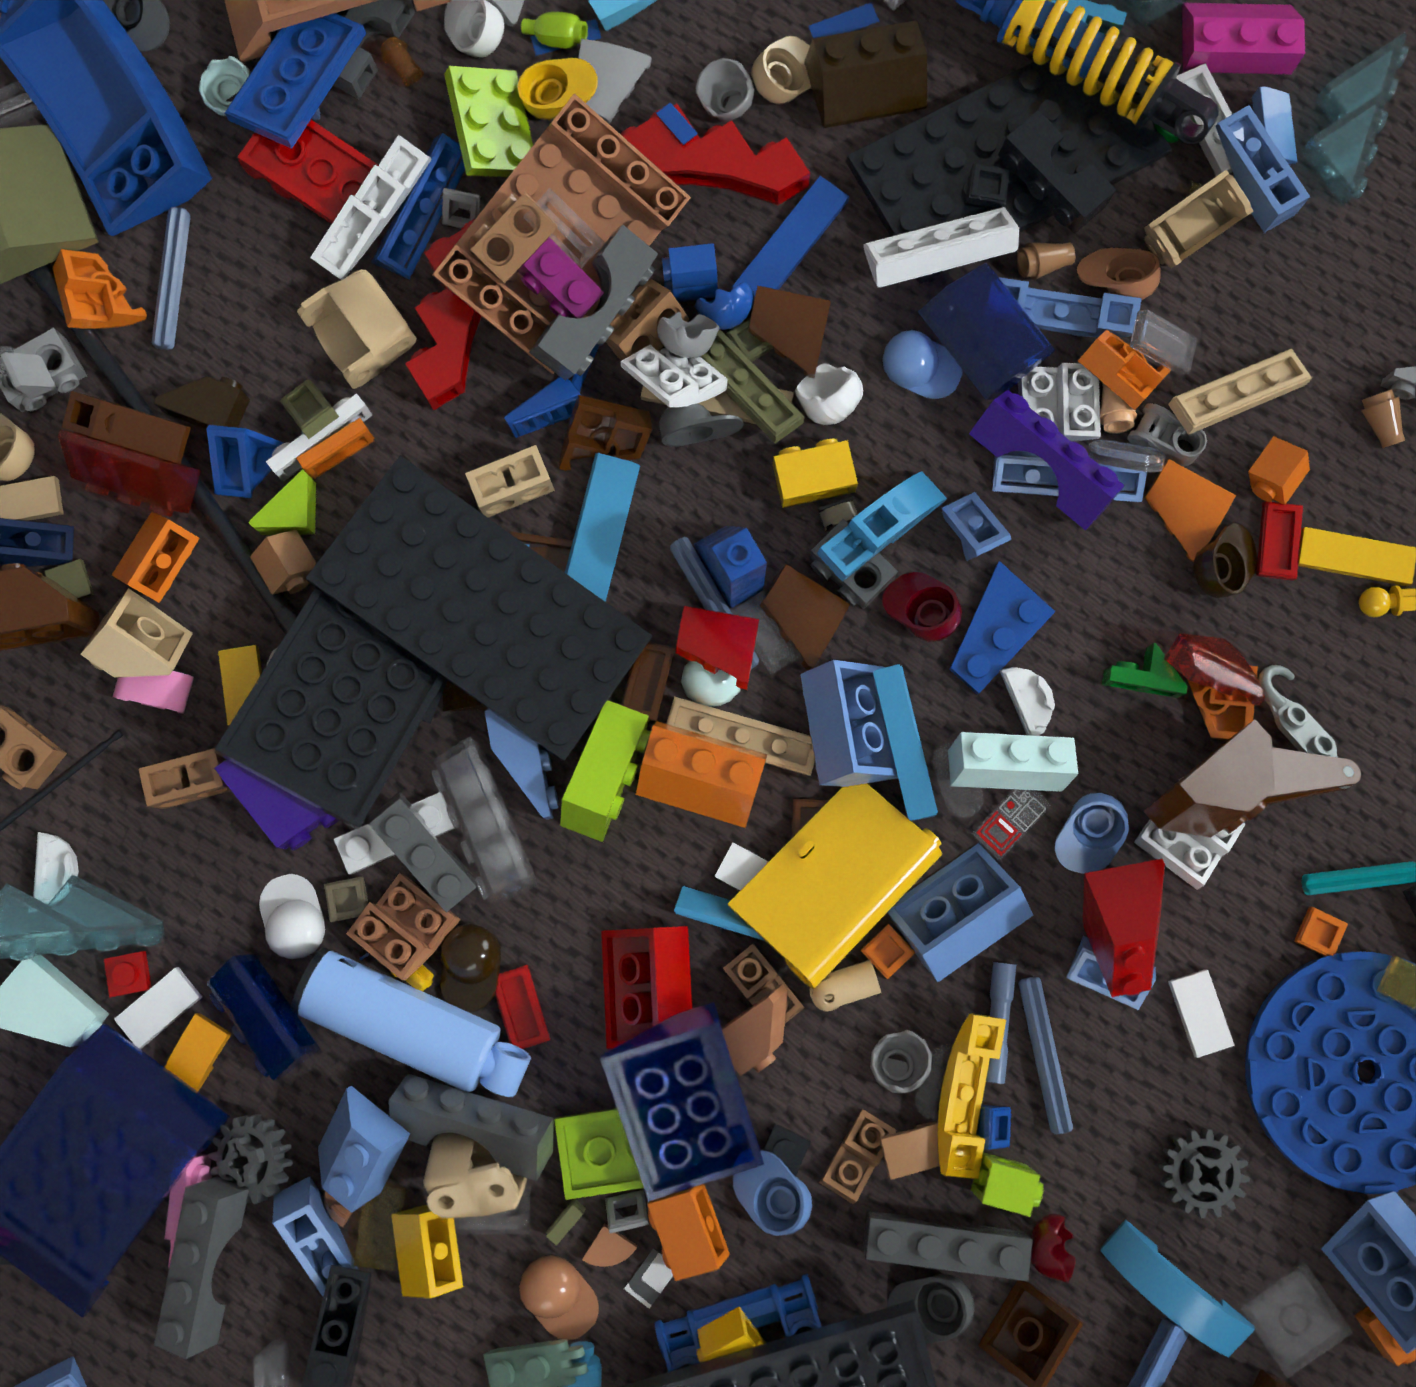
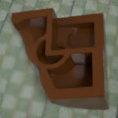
M757 286L749 333L761 342L771 344L775 353L783 359L788 357L804 369V375L809 378H815L831 301Z
M578 395L563 442L559 469L571 470L570 460L593 457L594 459L596 453L624 460L640 459L652 431L650 412Z
M787 564L774 577L760 603L767 616L778 624L779 633L786 643L792 641L804 658L801 664L807 670L815 667L850 605Z

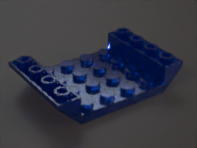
M107 1024L101 1025L62 1062L0 1146V1256L79 1316L85 1317L110 1283L106 1279L195 1156L208 1148L213 1138L216 1137L230 1116Z

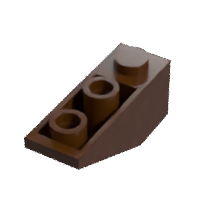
M71 391L62 423V428L181 464L191 427L75 391Z

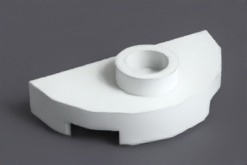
M1017 667L999 670L1026 734L1039 736L1044 733L1055 707L1052 690L1044 678L1031 670Z
M38 832L32 910L54 907L67 898L76 884L79 873L77 856L71 846L56 835Z

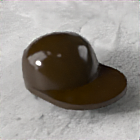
M1238 523L1229 524L1223 528L1215 541L1207 544L1196 553L1193 562L1194 577L1201 589L1209 596L1223 598L1240 594L1253 577L1258 560L1256 546L1248 530Z
M474 924L460 925L447 934L440 948L442 962L440 987L442 996L447 1003L472 1013L487 1006L496 993L501 951L496 936L487 928Z

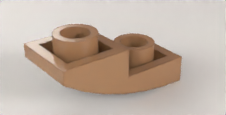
M754 944L750 945L723 968L752 1005L783 984L788 990L785 1024L804 1009L801 1002Z
M862 1109L819 1183L850 1203H856L872 1171L883 1158L879 1137L894 1134L897 1130Z
M938 1120L916 1125L915 1129L879 1137L890 1180L940 1166Z

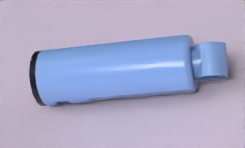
M325 947L321 948L310 961L292 999V1013L466 1092L473 1091L480 1082L482 1086L493 1093L513 1097L518 1091L531 1060V1056L518 1046L506 1042H498L501 1033L498 1025Z

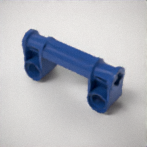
M808 1273L803 1274L801 1280L779 1287L774 1283L758 1290L698 1309L689 1310L686 1316L665 1323L661 1320L655 1321L658 1343L665 1358L668 1372L681 1369L684 1364L700 1363L697 1356V1349L700 1348L697 1329L737 1307L742 1309L756 1329L779 1321L782 1322L786 1337L795 1335V1332L801 1327L807 1326L812 1329L822 1327ZM800 1293L803 1294V1297L790 1301H785V1298L797 1295ZM687 1330L686 1334L671 1338V1334Z

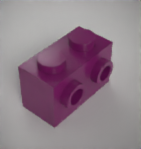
M550 237L517 270L522 275L521 281L536 295L540 293L550 303L548 307L556 316L582 318L604 294L600 287Z

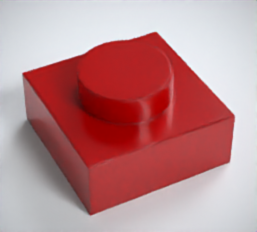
M146 951L104 959L109 998L146 991L151 988Z

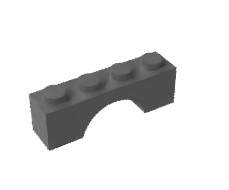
M622 224L611 234L592 261V265L600 280L601 290L604 292L600 297L595 312L591 316L577 319L558 315L547 325L529 353L564 380L569 379L575 374L581 376L594 359L589 354L596 343L602 346L612 334L614 327L610 323L617 313L623 316L634 302L635 298L631 293L637 284L641 287L644 286L654 273L656 268L651 264L658 253Z
M411 1074L406 1075L389 1099L390 1117L410 1133L407 1140L427 1146L430 1140L438 1134H461L485 1147L496 1163L499 1164V1167H505L512 1174L535 1181L538 1180L553 1153L554 1118Z
M214 1177L185 1187L154 1342L155 1346L188 1359L218 1344L226 1305L215 1301L213 1297L212 1276L223 1248L230 1238L242 1227L249 1192L248 1188L238 1187V1184L220 1177Z
M867 1210L862 1251L866 1260L1028 1281L1032 1238L1025 1231L990 1226H948L922 1221L907 1215Z

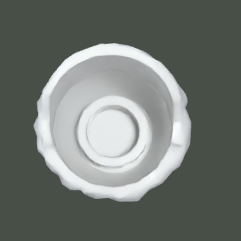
M823 363L817 367L815 378L806 376L801 380L795 389V393L805 413L811 420L818 424L831 425L843 421L855 410L863 396V386L857 373L845 366L835 368Z

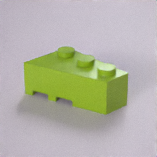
M609 700L606 701L562 798L560 826L598 841H604L611 820L617 819L622 808L624 798L621 797L624 786H631L638 769V764L634 763L638 751L645 753L651 731L647 730L648 715Z

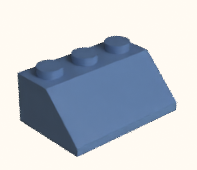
M831 660L800 674L819 785L848 787L898 779L873 675L876 669L885 667Z
M979 843L904 894L887 912L910 947L915 951L919 960L937 982L1033 916L1020 886Z
M1393 1191L1367 1200L1321 1249L1406 1354L1416 1349V1215L1397 1193Z

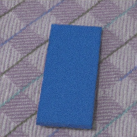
M671 102L656 113L683 145L698 135Z

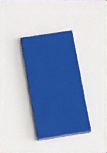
M333 13L280 29L225 111L228 121L292 149L366 35L364 26Z

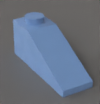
M1250 105L1218 122L1215 127L1235 180L1250 201L1251 208L1254 211L1251 214L1263 232L1269 231L1296 215L1310 198V195Z
M310 1176L274 1195L273 1225L324 1297L332 1264L359 1270L341 1230L326 1211L323 1195Z

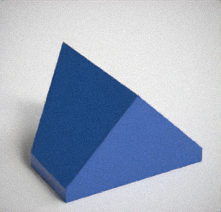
M208 425L206 430L215 495L252 498L253 490L272 470L266 461L272 457L273 451L284 442L246 428Z

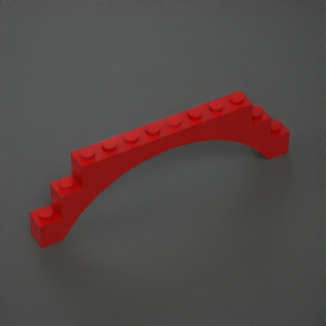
M673 105L678 110V112L686 119V121L691 125V123L689 122V120L687 119L679 105ZM659 110L653 113L645 123L638 127L631 126L621 133L628 142L677 185H697L729 189L777 206L809 187L810 172L787 137L777 143L774 141L767 143L755 156L732 120L723 126L715 125L711 127L701 139L696 135L684 145L656 115ZM475 219L467 222L461 231L451 237H443L436 240L430 246V249L424 252L434 272ZM443 284L442 286L445 290L440 293L433 292L428 294L421 300L420 305L414 307L436 345L432 348L425 347L418 350L412 355L411 360L405 363L433 410L465 392L472 342L482 318L480 314Z

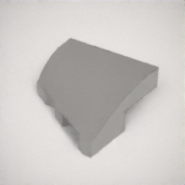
M581 39L579 59L590 63L598 77L596 92L586 104L607 123H610L618 112V107L622 101L628 98L633 91L634 85L642 73L651 66V57L622 46Z

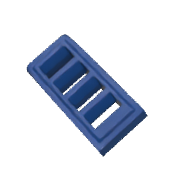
M559 376L505 415L504 419L512 434L517 438L570 418L577 397L581 394L569 379L564 380Z

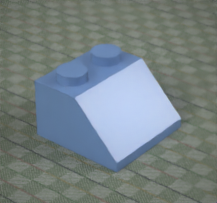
M353 1086L346 1088L318 1147L322 1188L351 1213L382 1192L410 1135L408 1131Z

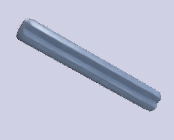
M171 207L167 215L151 341L155 348L161 350H172L175 343L190 224V214L187 210L177 207Z
M682 537L670 545L671 552L705 610L732 614L689 539ZM755 651L753 653L751 669L759 664V658Z
M1035 976L1019 980L1018 984L1050 1130L1054 1134L1068 1133L1073 1130V1124L1041 979Z

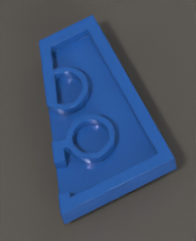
M998 561L949 670L978 695L1000 672L999 670H1002L1056 611L1004 564Z

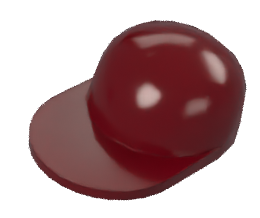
M911 572L903 574L890 583L884 591L882 603L886 613L891 618L908 627L921 640L936 642L945 639L955 632L960 624L962 609L956 593L949 586L925 573Z

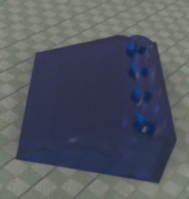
M715 1002L675 1014L600 1056L648 1201L764 1165L759 1141Z

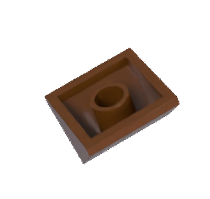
M1017 1280L978 1346L1026 1386L1046 1387L1084 1323L1072 1310L1030 1282Z

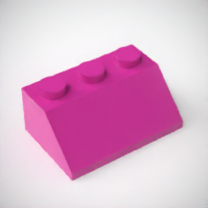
M1183 3V72L1206 63L1210 73L1292 74L1305 55L1304 18L1292 5Z

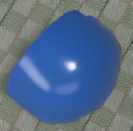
M742 282L730 292L716 289L714 300L707 302L701 297L697 299L694 307L699 314L715 321L720 327L719 330L732 329L741 324L753 309L755 295L751 286L746 282Z

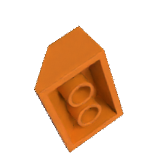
M657 721L652 727L643 757L636 795L746 828L768 754Z

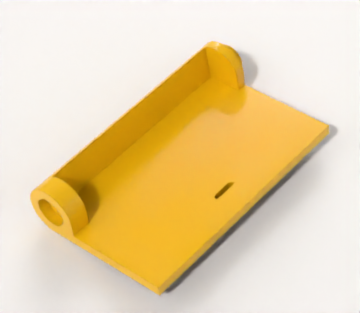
M868 784L842 787L728 903V907L785 958L788 967L801 981L810 988L815 989L942 856L939 848L941 841L929 829L924 828L921 830ZM814 847V849L805 858H802Z

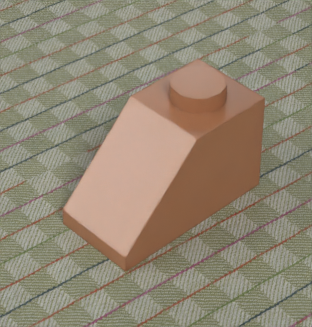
M783 984L735 1017L712 1037L740 1076L751 1068H754L758 1073L776 1059L773 1052L783 1043L788 990Z

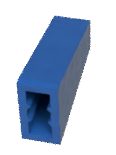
M725 526L694 543L696 550L730 608L764 590L767 562L747 528Z

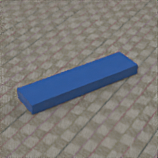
M819 176L734 283L732 289L740 283L746 282L753 289L754 295H756L757 286L779 290L848 203L849 196L825 178Z

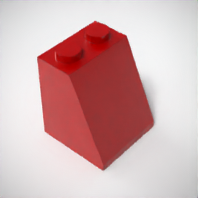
M1163 859L1084 873V930L1111 997L1136 995L1143 991L1151 990L1161 918L1165 869Z

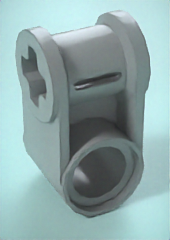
M1148 403L1144 406L1142 410L1144 416L1138 427L1128 435V441L1131 444L1166 461L1170 459L1181 466L1192 464L1207 444V437L1203 429L1188 435L1172 412L1153 403ZM1154 425L1152 432H1149L1150 427ZM1178 440L1188 441L1193 447V452L1183 451L1178 445Z

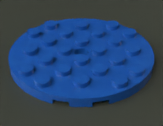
M1351 951L1323 956L1310 961L1291 972L1270 992L1257 1012L1250 1029L1245 1056V1076L1248 1094L1258 1122L1273 1145L1288 1161L1311 1177L1333 1187L1364 1194H1388L1393 1191L1397 1193L1398 1190L1416 1185V964L1403 958L1374 952ZM1364 1060L1371 1061L1375 1068V1075L1368 1082L1360 1081L1357 1073L1359 1066L1357 1064Z

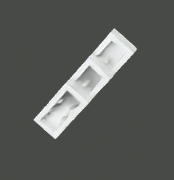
M398 135L379 166L374 165L355 196L350 195L310 258L339 279H345L390 221L432 159Z

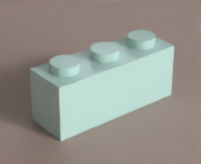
M961 732L948 750L950 784L953 787L1063 791L1078 775L1074 738Z

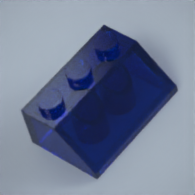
M988 263L982 264L946 286L918 311L986 400L995 399L1009 390L1056 351Z
M256 954L235 955L231 957L207 982L212 991L209 994L212 1003L220 1012L224 1013L226 1011L234 1023L231 1026L234 1035L242 1044L246 1045L248 1043L256 1055L253 1061L257 1069L265 1077L270 1076L273 1081L282 1078L320 1050V1047L298 1015L292 1013L291 1005Z

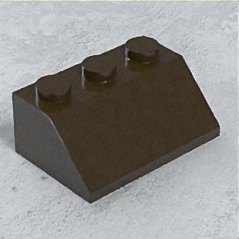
M917 20L812 39L804 64L823 129L905 114L927 108V52Z

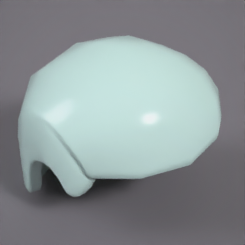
M228 56L227 59L212 60L200 79L199 91L205 105L217 114L226 116L225 111L231 104V102L226 100L239 92L251 71L232 56Z
M689 661L683 668L681 679L686 696L695 703L705 706H721L730 702L741 689L736 686L737 678L722 670L713 674L695 661Z

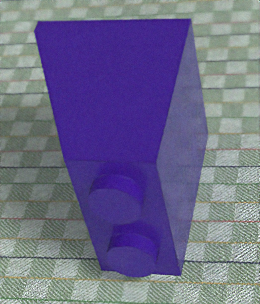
M227 759L215 767L222 780L276 848L287 849L290 847L292 851L296 850L312 839L309 833L320 825L328 828L340 821Z

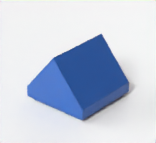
M981 1105L976 1135L985 1139L984 1149L1009 1147L1011 1107Z

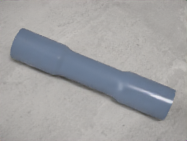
M993 962L990 987V1017L1006 1019L1000 1059L990 1058L986 1082L1005 1084L1010 1007L1014 997L1017 966L1014 964Z

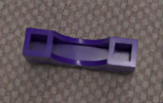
M1009 390L992 401L969 433L997 458L1012 451H1026L1039 456L1047 462L1054 471L1058 482L1059 494L1056 507L1084 530L1099 518L1125 486L1118 480L1117 475L1111 469L1100 466L1088 456L1087 450L1082 445L1067 439L1059 432L1054 422L1039 416L1029 407L1028 402L1022 396L1011 393Z

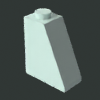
M26 955L0 986V1028L67 1047L84 1045L85 1043L89 1045L105 1030L102 1022L108 1017L109 1013L42 955Z

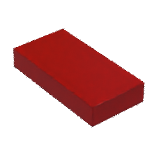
M1268 501L1262 503L1256 576L1292 581L1297 579L1303 505L1287 503L1283 505L1279 502Z
M525 965L500 973L495 996L510 1044L525 1049L551 1040L529 966Z

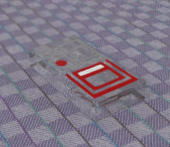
M1012 789L970 835L997 861H1000L1052 804L1037 790Z

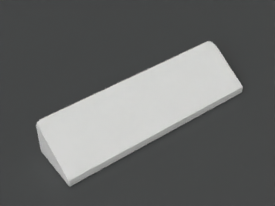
M1002 207L864 244V251L877 287H884L1015 252L1019 244V227L1006 208Z

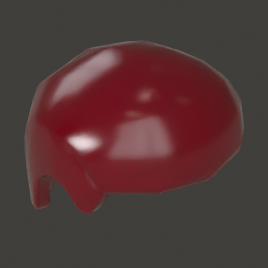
M1050 1214L1041 1218L1031 1231V1262L1036 1270L1045 1277L1068 1283L1073 1276L1076 1259L1066 1251L1065 1242L1068 1239H1073L1074 1235L1065 1226L1066 1219L1064 1216Z

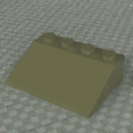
M49 125L0 128V284L56 261L61 249L79 251L99 242L65 151Z

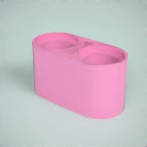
M172 671L170 675L118 677L112 697L184 714L194 677Z

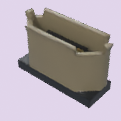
M852 496L818 508L825 531L827 526L831 524L834 526L842 519L849 521L858 515Z

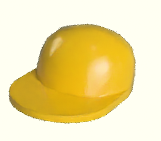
M579 58L546 60L535 63L527 68L519 78L517 88L520 100L528 113L538 119L550 120L557 116L574 93L585 103L588 102L596 92L598 77L593 66Z

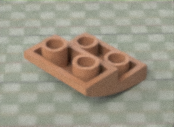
M399 873L378 903L369 902L346 934L398 978L405 981L436 951L447 934L455 928L461 919L450 910L445 912L429 893L407 876Z

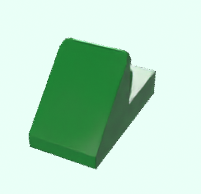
M1156 643L1146 647L1143 671L1139 670V665L1136 663L1118 661L1115 666L1111 665L1104 670L1102 685L1172 698H1179L1187 694L1188 687Z

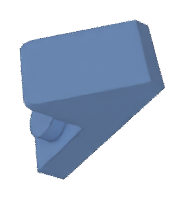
M975 492L941 508L945 521L961 540L964 556L967 561L1011 540L1010 533Z

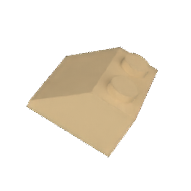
M128 588L103 618L80 655L88 659L94 667L104 670L114 678L170 675L193 633Z

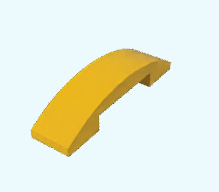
M969 1013L954 1042L944 1075L938 1114L939 1164L941 1174L945 1176L979 1179L985 1139L976 1135L989 1060L990 1058L1000 1059L1006 1019Z

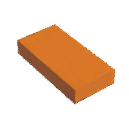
M358 418L296 459L304 471L311 478L315 479L372 443L375 438L362 419Z

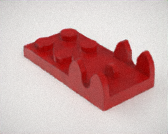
M310 120L292 149L254 132L237 157L242 168L252 178L256 180L264 178L272 185L277 194L285 199L292 197L331 224L350 195L355 196L374 165L379 166L313 120Z

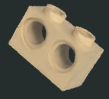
M536 445L465 473L478 507L487 518L555 491Z

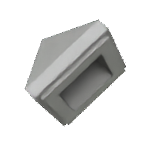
M447 188L443 189V225L462 228L467 222L477 218L480 211V195ZM458 208L470 210V219L453 216L452 214Z
M644 1190L605 1198L609 1233L630 1230L649 1224ZM635 1204L638 1206L635 1215L622 1217L616 1211L618 1208Z

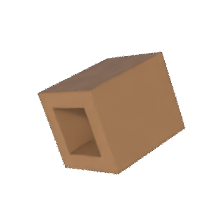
M297 529L266 537L250 556L272 595L284 591L293 594L307 587L309 582L306 580V577L317 564Z

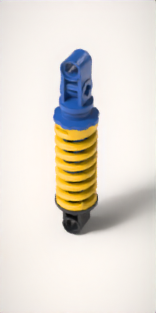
M955 0L962 7L979 14L980 20L984 23L992 22V24L997 25L1000 28L997 37L998 43L1011 47L1016 43V50L1022 55H1026L1034 49L1033 61L1038 65H1043L1051 59L1050 72L1056 76L1068 69L1067 83L1075 86L1085 80L1083 92L1088 96H1093L1102 89L1100 103L1104 106L1112 105L1120 97L1117 113L1131 120L1138 130L1150 120L1178 137L1184 143L1196 144L1207 136L1218 119L1219 110L1212 99L1205 97L1176 79L1181 64L1178 62L1173 63L1167 58L1164 59L1157 55L1152 63V66L1155 68L1151 71L1147 68L1154 54L1151 48H1144L1136 60H1133L1130 56L1136 46V39L1128 37L1119 50H1117L1113 45L1119 35V29L1111 27L1106 34L1101 33L1098 30L1102 25V19L1098 16L1093 17L1089 24L1083 22L1082 18L1085 14V8L1082 6H1077L1073 13L1070 14L1064 10L1068 0H1057L1055 4L1051 2L1052 0ZM1190 115H1196L1201 118L1204 125L1195 124L1191 120Z

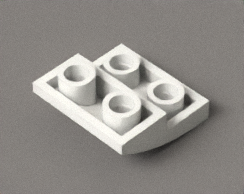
M648 345L621 361V367L668 407H685L697 404L727 390V378L701 357H681L671 353L667 348L657 351L654 347Z
M1062 363L1058 368L1021 366L1018 369V395L1022 396L1028 402L1029 407L1039 416L1054 422L1059 432L1070 441H1083L1101 437L1099 379L1081 363Z
M1150 819L1134 843L1155 859H1163L1167 868L1198 890L1205 885L1220 858L1230 851L1245 823L1230 834L1223 829L1210 838L1161 830Z

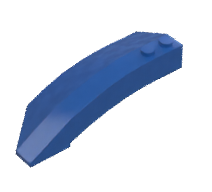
M0 0V58L20 82L61 143L80 176L109 235L115 236L168 211L171 207H176L189 201L213 179L164 87L103 0Z

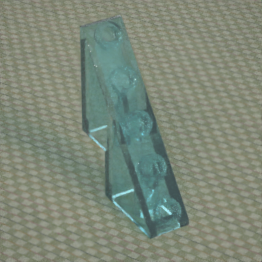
M1405 32L1328 82L1314 100L1332 124L1312 136L1301 152L1342 206L1351 198L1359 199L1366 187L1368 178L1364 177L1363 174L1366 166H1370L1376 155L1378 144L1373 142L1376 133L1379 134L1387 120L1388 112L1384 111L1386 101H1390L1397 88L1398 79L1394 78L1396 69L1402 66L1409 47L1404 45L1407 36Z
M73 874L48 905L9 884H6L0 891V959L28 960L35 955L50 953L66 956L74 954L78 950L87 949L111 951L119 946L133 944L148 947L157 945L165 937L162 920Z

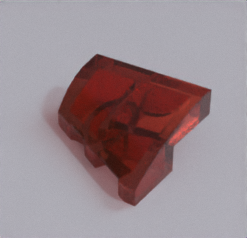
M1179 633L1164 658L1191 682L1214 688L1229 696L1237 689L1251 704L1258 706L1265 699L1263 689L1252 668L1239 651L1226 639Z

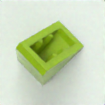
M302 469L248 523L261 535H276L296 529L299 535L315 534V481Z

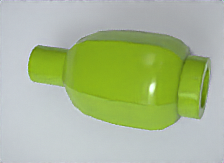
M546 12L541 14L536 20L524 18L521 23L523 34L535 35L540 43L554 48L572 49L581 44V39H587L588 37L587 23L580 21L579 17L572 13Z

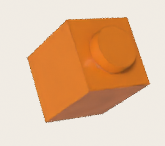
M1273 436L1248 471L1253 493L1264 501L1271 502L1274 500L1285 505L1310 470L1308 451Z

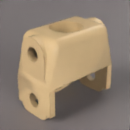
M1225 170L1144 227L1146 233L1144 240L1149 250L1157 256L1160 264H1166L1168 267L1173 268L1254 211L1237 181Z
M367 270L356 271L345 279L324 287L302 302L301 307L297 311L306 326L310 327L313 325L317 338L325 352L343 373L344 378L352 389L361 387L380 374L397 358L411 349L416 342V336L402 315Z
M441 1133L433 1138L423 1181L428 1193V1207L434 1214L441 1218L488 1216L515 1209L524 1192L527 1178L512 1174L505 1167H499V1164L496 1163L489 1151L477 1141L457 1133Z

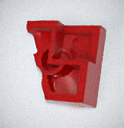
M684 606L675 653L689 661L700 663L705 670L716 674L719 670L737 678V687L747 690L759 619Z

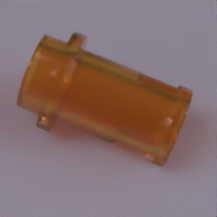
M391 37L382 44L380 51L382 52L383 61L391 64L406 87L423 77L424 71L408 53L407 44L404 40Z

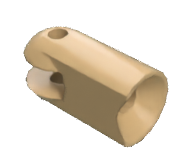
M870 960L832 971L815 989L810 988V996L814 1005L826 1012L881 993L879 982Z

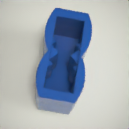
M714 243L668 248L669 257L662 258L664 287L672 292L678 302L696 301L701 297L704 299H714L718 284Z

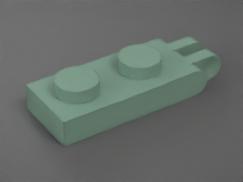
M567 1339L498 1348L483 1354L490 1387H562L574 1384L576 1382L575 1376L588 1372L587 1362L572 1363V1359L585 1355L583 1346L569 1347Z

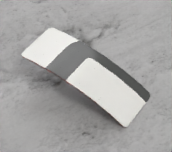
M653 1248L624 1288L648 1308L652 1306L673 1276L671 1269L665 1265L662 1254Z

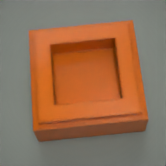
M1309 907L1294 942L1322 956H1333L1336 954L1348 923L1317 908Z
M887 924L860 950L886 979H889L915 954V951L890 924Z

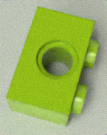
M983 1152L979 1179H973L971 1191L984 1204L1031 1217L1033 1207L1040 1205L1043 1195V1183L1039 1182L1040 1175L1028 1165Z

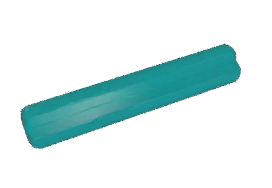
M1416 862L1304 874L1301 878L1302 888L1306 895H1316L1416 882Z

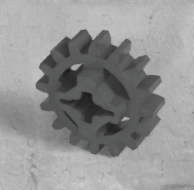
M261 1114L237 1117L233 1119V1123L223 1125L221 1127L223 1135L214 1137L212 1140L218 1147L217 1152L209 1153V1158L215 1160L217 1164L216 1167L210 1170V1174H219L220 1178L238 1184V1187L248 1188L246 1204L252 1202L257 1204L268 1200L269 1196L278 1194L280 1192L278 1184L287 1182L289 1179L287 1174L283 1172L284 1167L291 1166L293 1163L292 1160L285 1158L284 1152L291 1149V1144L282 1145L280 1140L285 1134L284 1129L273 1131L275 1120L268 1119L262 1121Z
M1203 1127L1199 1137L1195 1130L1191 1128L1186 1129V1140L1175 1135L1172 1139L1176 1148L1171 1150L1164 1147L1162 1150L1170 1158L1168 1163L1158 1164V1168L1168 1173L1167 1177L1160 1180V1184L1166 1188H1173L1167 1197L1174 1203L1181 1200L1179 1209L1184 1212L1190 1213L1194 1208L1195 1215L1205 1219L1209 1209L1212 1215L1217 1218L1222 1217L1221 1206L1224 1205L1234 1210L1236 1207L1232 1198L1235 1195L1241 1198L1246 1196L1239 1188L1240 1183L1250 1182V1177L1241 1174L1240 1171L1241 1168L1248 1165V1161L1235 1157L1241 1148L1235 1143L1226 1145L1228 1142L1227 1135L1219 1132L1214 1137L1211 1129ZM1211 1146L1216 1148V1150L1204 1155L1195 1148ZM1182 1160H1183V1161H1184L1183 1175H1181V1176L1179 1177V1169H1180L1181 1162H1182ZM1197 1162L1209 1167L1206 1172L1212 1184L1201 1179L1202 1172ZM1228 1170V1179H1227V1182H1226V1184H1225L1226 1171ZM1202 1191L1212 1195L1211 1198L1207 1199L1191 1197L1193 1194L1197 1196Z

